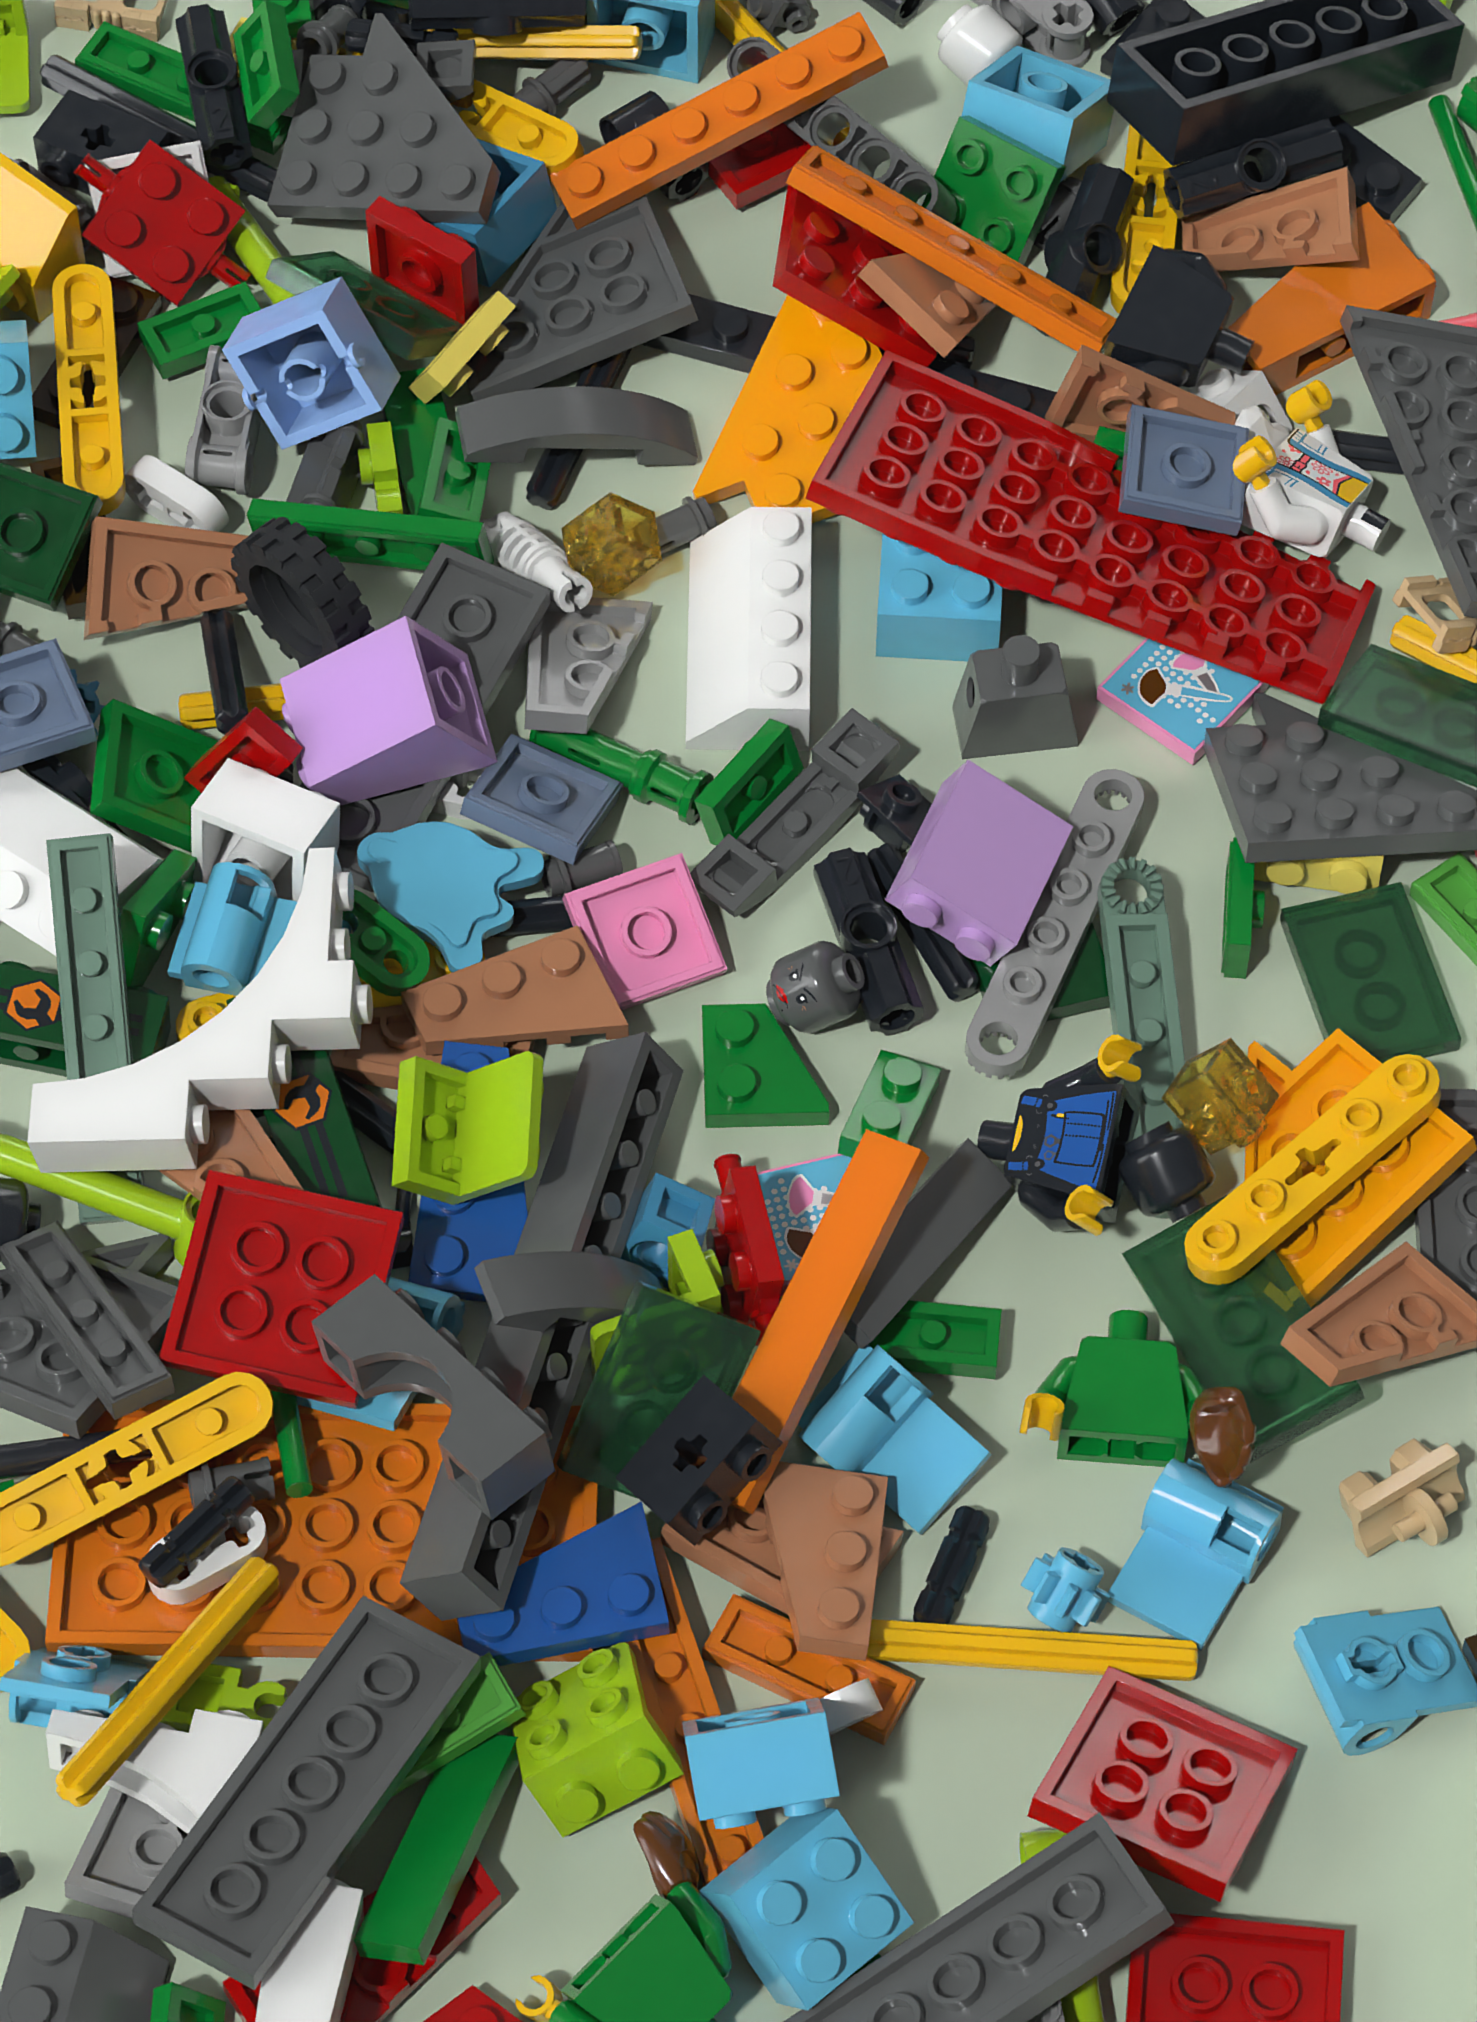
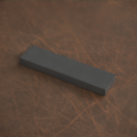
M969 1138L962 1142L909 1199L844 1330L860 1349H863L875 1339L1011 1188V1184L999 1168Z
M58 1221L0 1246L2 1264L114 1420L175 1393L172 1375Z

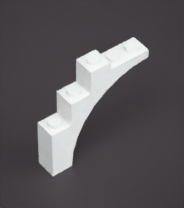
M335 847L309 848L302 891L283 937L258 975L222 1012L180 1042L134 1064L81 1079L33 1084L27 1143L41 1173L197 1169L198 1144H207L209 1140L210 1122L208 1110L279 1109L280 1084H289L291 1080L292 1062L290 1051L360 1049L361 1024H371L373 998L371 986L369 984L361 985L354 960H350V936L348 929L342 928L343 911H352L354 884L352 873L342 872Z
M52 1709L46 1729L50 1769L61 1771L108 1717L92 1710L68 1712ZM195 1709L189 1733L176 1731L173 1727L159 1722L107 1781L106 1785L148 1804L188 1834L264 1731L263 1721L250 1719L245 1714L233 1710H221L215 1713ZM336 1879L331 1881L262 1978L255 2022H340L358 1951L354 1939L364 1920L362 1889L351 1888L346 1883Z

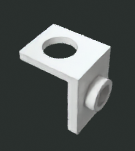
M1227 368L1209 370L1195 387H1191L1188 392L1235 412L1236 420L1242 409L1252 405H1262L1267 410L1271 423H1281L1288 428L1289 432L1293 429L1263 371L1242 370L1239 374Z

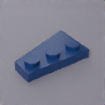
M642 1501L519 1565L503 1610L457 1618L462 1647L479 1656L490 1652L500 1667L669 1634V1619Z

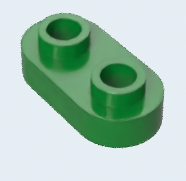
M354 889L352 911H343L342 920L347 921L352 927V934H349L350 960H354L358 976L372 988L384 995L401 996L402 991L418 986L427 975L430 967L429 950L417 934L366 894ZM391 958L398 961L402 966L403 973L393 974L389 972L384 966V959Z

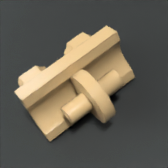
M1413 1438L1395 1449L1389 1459L1391 1476L1378 1483L1368 1472L1358 1471L1340 1482L1341 1505L1352 1521L1355 1545L1367 1558L1396 1540L1404 1542L1416 1534L1430 1546H1436L1448 1538V1528L1444 1517L1458 1510V1503L1465 1500L1464 1490L1457 1475V1464L1460 1462L1459 1453L1448 1443L1432 1451Z

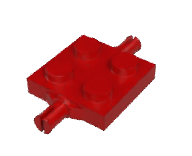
M151 139L148 140L133 163L117 174L92 157L89 152L81 162L99 174L100 177L96 176L82 164H79L74 171V174L79 175L103 193L100 197L96 214L81 233L82 238L152 290L160 293L163 298L174 306L179 304L192 284L208 272L228 287L235 286L241 282L227 273L225 269L243 282H246L251 274L249 271L247 272L223 254L229 233L246 210Z
M725 1154L714 1161V1168L717 1172L722 1193L715 1198L716 1224L715 1228L707 1230L706 1245L707 1250H713L721 1267L725 1283L720 1291L724 1321L727 1325L735 1324L740 1347L744 1348L759 1345L780 1303V1294L785 1279L756 1166L742 1167L741 1157L738 1154Z

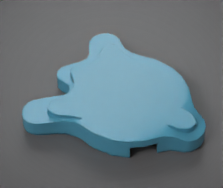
M423 822L394 832L373 833L360 842L357 850L358 865L369 877L379 905L422 940L435 946L443 955L450 972H455L483 960V941L490 936L507 930L513 924V907L499 896L503 892L517 890L538 883L543 877L544 872L543 856L536 849L498 848L488 844L472 831L446 822Z

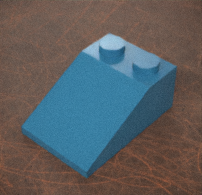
M477 139L501 172L487 224L428 223L447 234L455 233L461 236L475 249L478 284L490 288L538 238L557 210L545 162Z

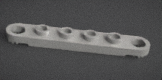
M1106 769L1096 772L1086 780L1066 821L1073 826L1071 833L1018 944L1001 958L970 1023L966 1035V1057H968V1063L975 1067V1071L979 1074L981 1072L985 1073V1077L992 1078V1075L998 1076V1079L1004 1078V1075L1011 1077L1015 1075L1017 1070L1021 1071L1024 1064L1027 1063L1031 1050L1041 1034L1099 909L1097 891L1101 878L1111 863H1115L1118 859L1123 858L1139 819H1141L1144 790L1140 782L1133 775L1125 771ZM1111 790H1114V794L1118 795L1121 792V797H1127L1126 801L1129 804L1120 810H1108L1100 806L1096 799L1098 794L1102 796L1104 791L1110 794ZM997 1032L1001 1033L1000 1036L1004 1037L1006 1034L1008 1035L1007 1039H1013V1044L1016 1047L1007 1054L996 1055L986 1051L980 1042L983 1041L984 1036L988 1038L990 1033L993 1036H997Z

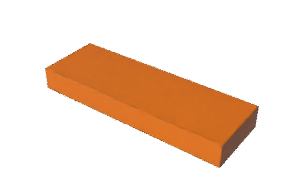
M736 1594L732 1595L702 1648V1659L792 1702L817 1697L820 1699L855 1682L869 1678L883 1710L847 1728L884 1746L915 1691V1679L871 1658L866 1657V1661L797 1651L790 1620Z

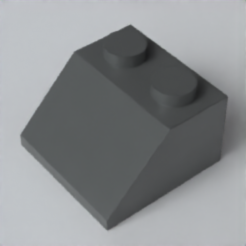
M26 1906L0 1991V2022H150L153 1989L165 1984L170 1968L169 1960L95 1920Z

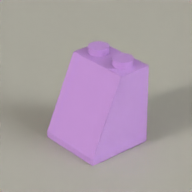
M407 616L280 679L286 701L282 706L284 720L290 731L294 734L296 742L303 747L299 753L300 757L296 760L298 774L309 790L319 792L325 797L339 802L340 806L485 768L497 762L468 654Z

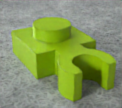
M391 421L367 424L369 448L357 449L361 484H373L377 511L403 514Z
M210 1664L160 1723L167 1724L176 1731L189 1733L195 1709L215 1713L221 1710H233L245 1714L250 1719L263 1721L265 1730L272 1718L260 1717L257 1711L266 1704L282 1706L287 1700L286 1688L279 1683L271 1681L259 1682L249 1689L242 1688L244 1679L241 1668Z

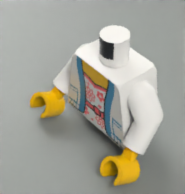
M1314 380L1291 394L1285 407L1288 416L1294 422L1305 425L1306 432L1296 428L1275 451L1263 436L1258 435L1243 444L1239 449V454L1234 459L1233 471L1235 476L1242 482L1249 483L1244 495L1242 525L1317 557H1327L1344 537L1374 552L1383 540L1391 520L1364 506L1373 485V478L1371 474L1340 454L1330 424L1323 425L1319 416L1331 407V393L1322 381Z

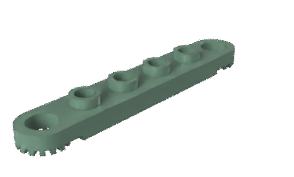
M1129 857V859L1125 860L1120 858L1117 862H1113L1108 866L1099 883L1097 897L1113 1035H1120L1142 1044V1050L1135 1052L1128 1062L1141 1068L1140 1079L1137 1082L1122 1079L1118 1083L1125 1086L1140 1107L1133 1137L1134 1140L1167 1121L1170 1122L1173 1129L1186 1127L1193 1131L1168 913H1166L1164 900V884H1162L1161 874L1156 872L1154 865L1149 866L1144 859L1138 861L1136 857ZM1122 879L1135 880L1145 888L1147 898H1145L1144 902L1139 901L1136 905L1135 902L1127 904L1128 901L1125 899L1122 902L1120 901L1121 897L1115 895L1116 889H1113L1114 884ZM1167 1212L1155 1216L1156 1218H1169Z

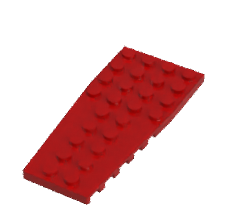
M885 351L815 473L805 499L826 507L834 514L849 517L874 528L891 539L901 540L931 553L948 564L958 565L992 579L1005 589L1024 591L1319 704L1326 703L1376 585L1372 581L1366 579L1361 590L1335 578L1334 574L1329 570L1331 561L1312 554L1308 560H1299L1277 549L1273 545L1276 539L1258 531H1254L1251 536L1239 530L1237 536L1118 512L1122 471L1116 470L1114 467L1119 455L1044 418L893 352Z

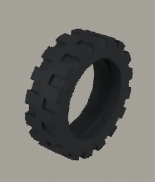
M279 517L276 520L272 518L232 549V553L235 556L231 558V566L238 574L235 577V581L239 591L245 593L248 599L245 601L248 609L253 616L257 615L263 623L260 627L270 639L275 638L280 644L279 649L290 660L295 658L298 661L299 667L303 668L375 630L368 622L372 617L367 605L362 604L359 599L362 595L354 581H349L343 573L346 569L336 556L332 558L326 552L327 546L318 537L314 536L311 538L307 533V529L301 524L295 522L291 525L288 518Z

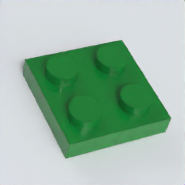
M112 699L100 711L90 813L192 853L191 807L201 793L184 777L193 765L218 741Z

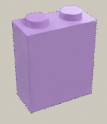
M967 760L941 784L885 901L900 909L910 922L921 927L930 928L954 943L957 950L964 956L982 961L991 967L1018 944L1073 826L972 761Z

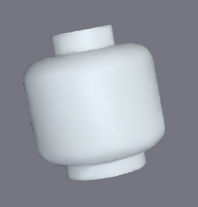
M969 4L962 6L946 21L937 35V38L941 41L938 51L939 59L967 87L969 80L1015 46H1022L1021 35L995 9L985 4L972 8Z

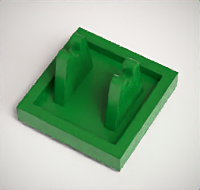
M966 115L958 118L934 177L951 192L956 200L957 213L952 223L953 225L977 239L980 238L984 243L1025 265L1066 166ZM932 193L926 194L922 207L926 208L928 206Z

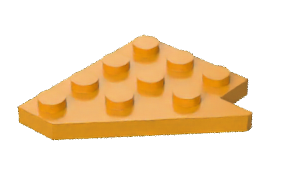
M787 295L693 489L694 500L704 497L710 505L745 491L752 507H811L812 524L837 515L826 507L805 499L815 473L882 358L878 346Z
M1339 1028L1293 1070L1289 1069L1258 1042L1254 1041L1248 1046L1245 1180L1368 1077L1382 1063ZM1436 1108L1426 1120L1245 1273L1242 1277L1247 1288L1292 1325L1477 1151L1474 1137L1440 1109ZM1324 1160L1317 1165H1312L1308 1161L1301 1163L1303 1177L1311 1172L1317 1173L1320 1177L1326 1174Z

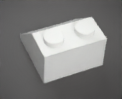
M228 758L191 807L192 856L197 858L192 883L195 884L197 881L208 884L212 868L217 863H240L253 867L267 875L274 883L278 898L298 901L302 891L309 848L335 847L337 853L340 831V803L325 797L319 792L307 790L274 777L262 769L252 768ZM238 874L237 883L247 886L258 885L254 880Z

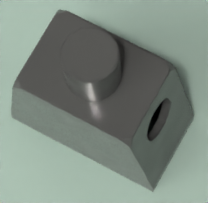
M1015 635L1006 640L1003 648L977 650L970 655L952 707L962 760L1078 747L1074 718L1059 646L1052 642L1038 644L1032 637Z

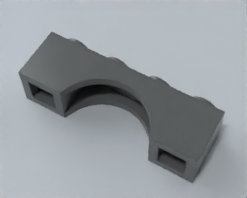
M374 1274L311 1321L323 1360L364 1399L394 1391H414L435 1397L452 1410L449 1422L438 1440L448 1478L491 1520L555 1471L548 1442L552 1440V1434L541 1416L531 1407H526L523 1410L518 1408L509 1399V1394L497 1375L487 1367H483L480 1370L476 1369L467 1360L464 1349L454 1335L443 1327L437 1331L425 1321L419 1305L405 1290L400 1288L394 1292Z

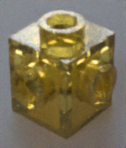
M609 492L561 528L564 551L568 558L569 567L587 578L594 589L612 597L662 562L655 512L612 492Z
M1229 1038L1187 1060L1162 1096V1100L1180 1119L1183 1125L1195 1133L1199 1143L1212 1155L1234 1143L1238 1148H1243L1255 1141L1268 1127L1269 1123L1265 1117L1280 1095L1232 1038Z

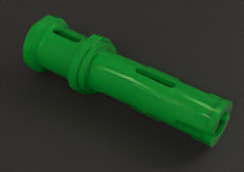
M589 729L587 734L551 733L540 730H531L530 742L619 781L628 788L629 794L633 796L634 800L642 804H646L651 800L677 812L679 820L689 825L695 823L700 817L694 800L702 793L706 785L713 781L714 778L711 773L704 770L693 773L669 762L667 754L655 749L641 753L592 729Z

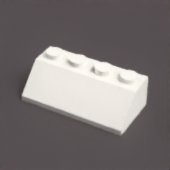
M749 507L711 529L704 536L701 535L690 542L686 749L741 750L743 745L771 718L789 725L798 751H809L811 507Z
M19 767L0 772V920L55 956L56 947L46 840L111 833L114 840L120 916L123 906L161 865L164 859Z

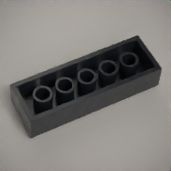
M1264 0L1118 43L1107 102L1172 166L1243 145L1255 138H1266L1450 81L1465 24L1439 0Z

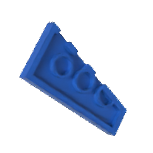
M444 1041L441 1064L468 1073L509 1058V1048ZM524 1181L455 1205L421 1195L408 1282L452 1293L462 1300L487 1302L474 1268L483 1260L514 1255L528 1216Z

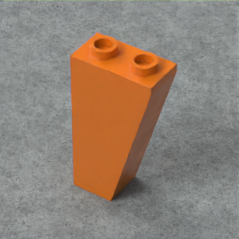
M1369 202L1356 209L1359 260L1294 266L1227 328L1255 341L1243 370L1263 371L1275 395L1354 356L1340 323L1346 305L1416 318H1430L1436 288V279L1431 267L1423 259L1416 258L1403 243L1396 226L1391 221L1384 220Z

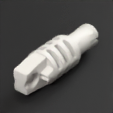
M507 511L498 513L490 519L479 521L484 522L494 563L498 567L549 588L552 600L564 612H574V604L579 609H582L590 602L593 594L591 582L569 567L566 552L530 522L523 521Z

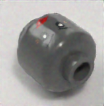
M818 941L785 955L775 962L770 974V980L766 986L768 1004L775 1017L784 1025L791 1026L799 1032L814 1033L843 1021L857 1012L861 1001L860 989L864 986V973L860 963L852 954L845 953L844 950L832 942Z

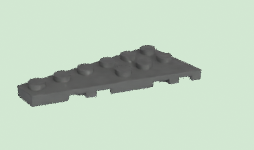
M1346 305L1340 319L1345 335L1462 613L1466 617L1477 618V328Z

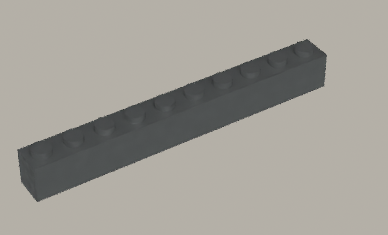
M647 1032L586 1047L514 1255L545 1251H572L603 1254L621 1259L684 1071ZM492 1317L475 1368L480 1370L483 1367H487L492 1370L504 1384L509 1394V1399L518 1408L523 1410L526 1407H531L541 1416L552 1434V1440L548 1442L552 1460H554L591 1349L590 1330L597 1323L560 1317L544 1332L496 1325ZM442 1460L400 1584L441 1621L503 1610L547 1478L491 1520L449 1480L444 1461Z

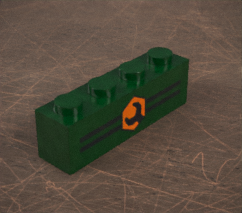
M6 961L0 964V1064L67 1077L58 975L35 971L25 964L14 961ZM142 986L127 987L133 1064L165 1049L171 1030L169 996L158 995L153 990Z
M235 997L226 1000L227 1006L234 1000ZM328 1050L290 1051L292 1062L291 1080L289 1084H280L279 1109H250L256 1119L262 1116L266 1117L272 1134L269 1139L304 1191L383 1208Z

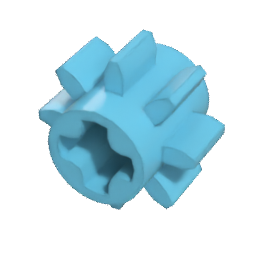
M1061 1547L1058 1550L1055 1558L1047 1553L1044 1554L1042 1559L1035 1557L1021 1583L1022 1587L1034 1593L1027 1606L1029 1612L1042 1623L1061 1632H1072L1077 1622L1084 1627H1087L1090 1621L1096 1623L1111 1596L1105 1590L1097 1587L1104 1575V1570L1086 1555L1065 1547Z

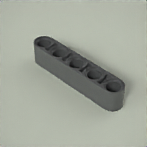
M748 37L740 40L733 46L728 55L726 65L728 74L733 78L781 52L760 37ZM836 96L783 122L784 125L811 147L814 145L822 148L872 178L876 168L882 162L891 160L887 172L875 180L915 203L923 195L932 193L931 201L925 209L951 224L954 222L957 204L951 192L933 175ZM850 127L846 139L842 143L833 146L837 133L844 128Z

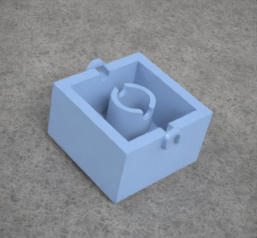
M342 276L242 317L222 349V352L244 386L242 398L246 407L251 411L258 409L282 450L383 410L401 377ZM251 394H255V395H256V397H257V400H256V401H254V402L252 401L251 396H250Z

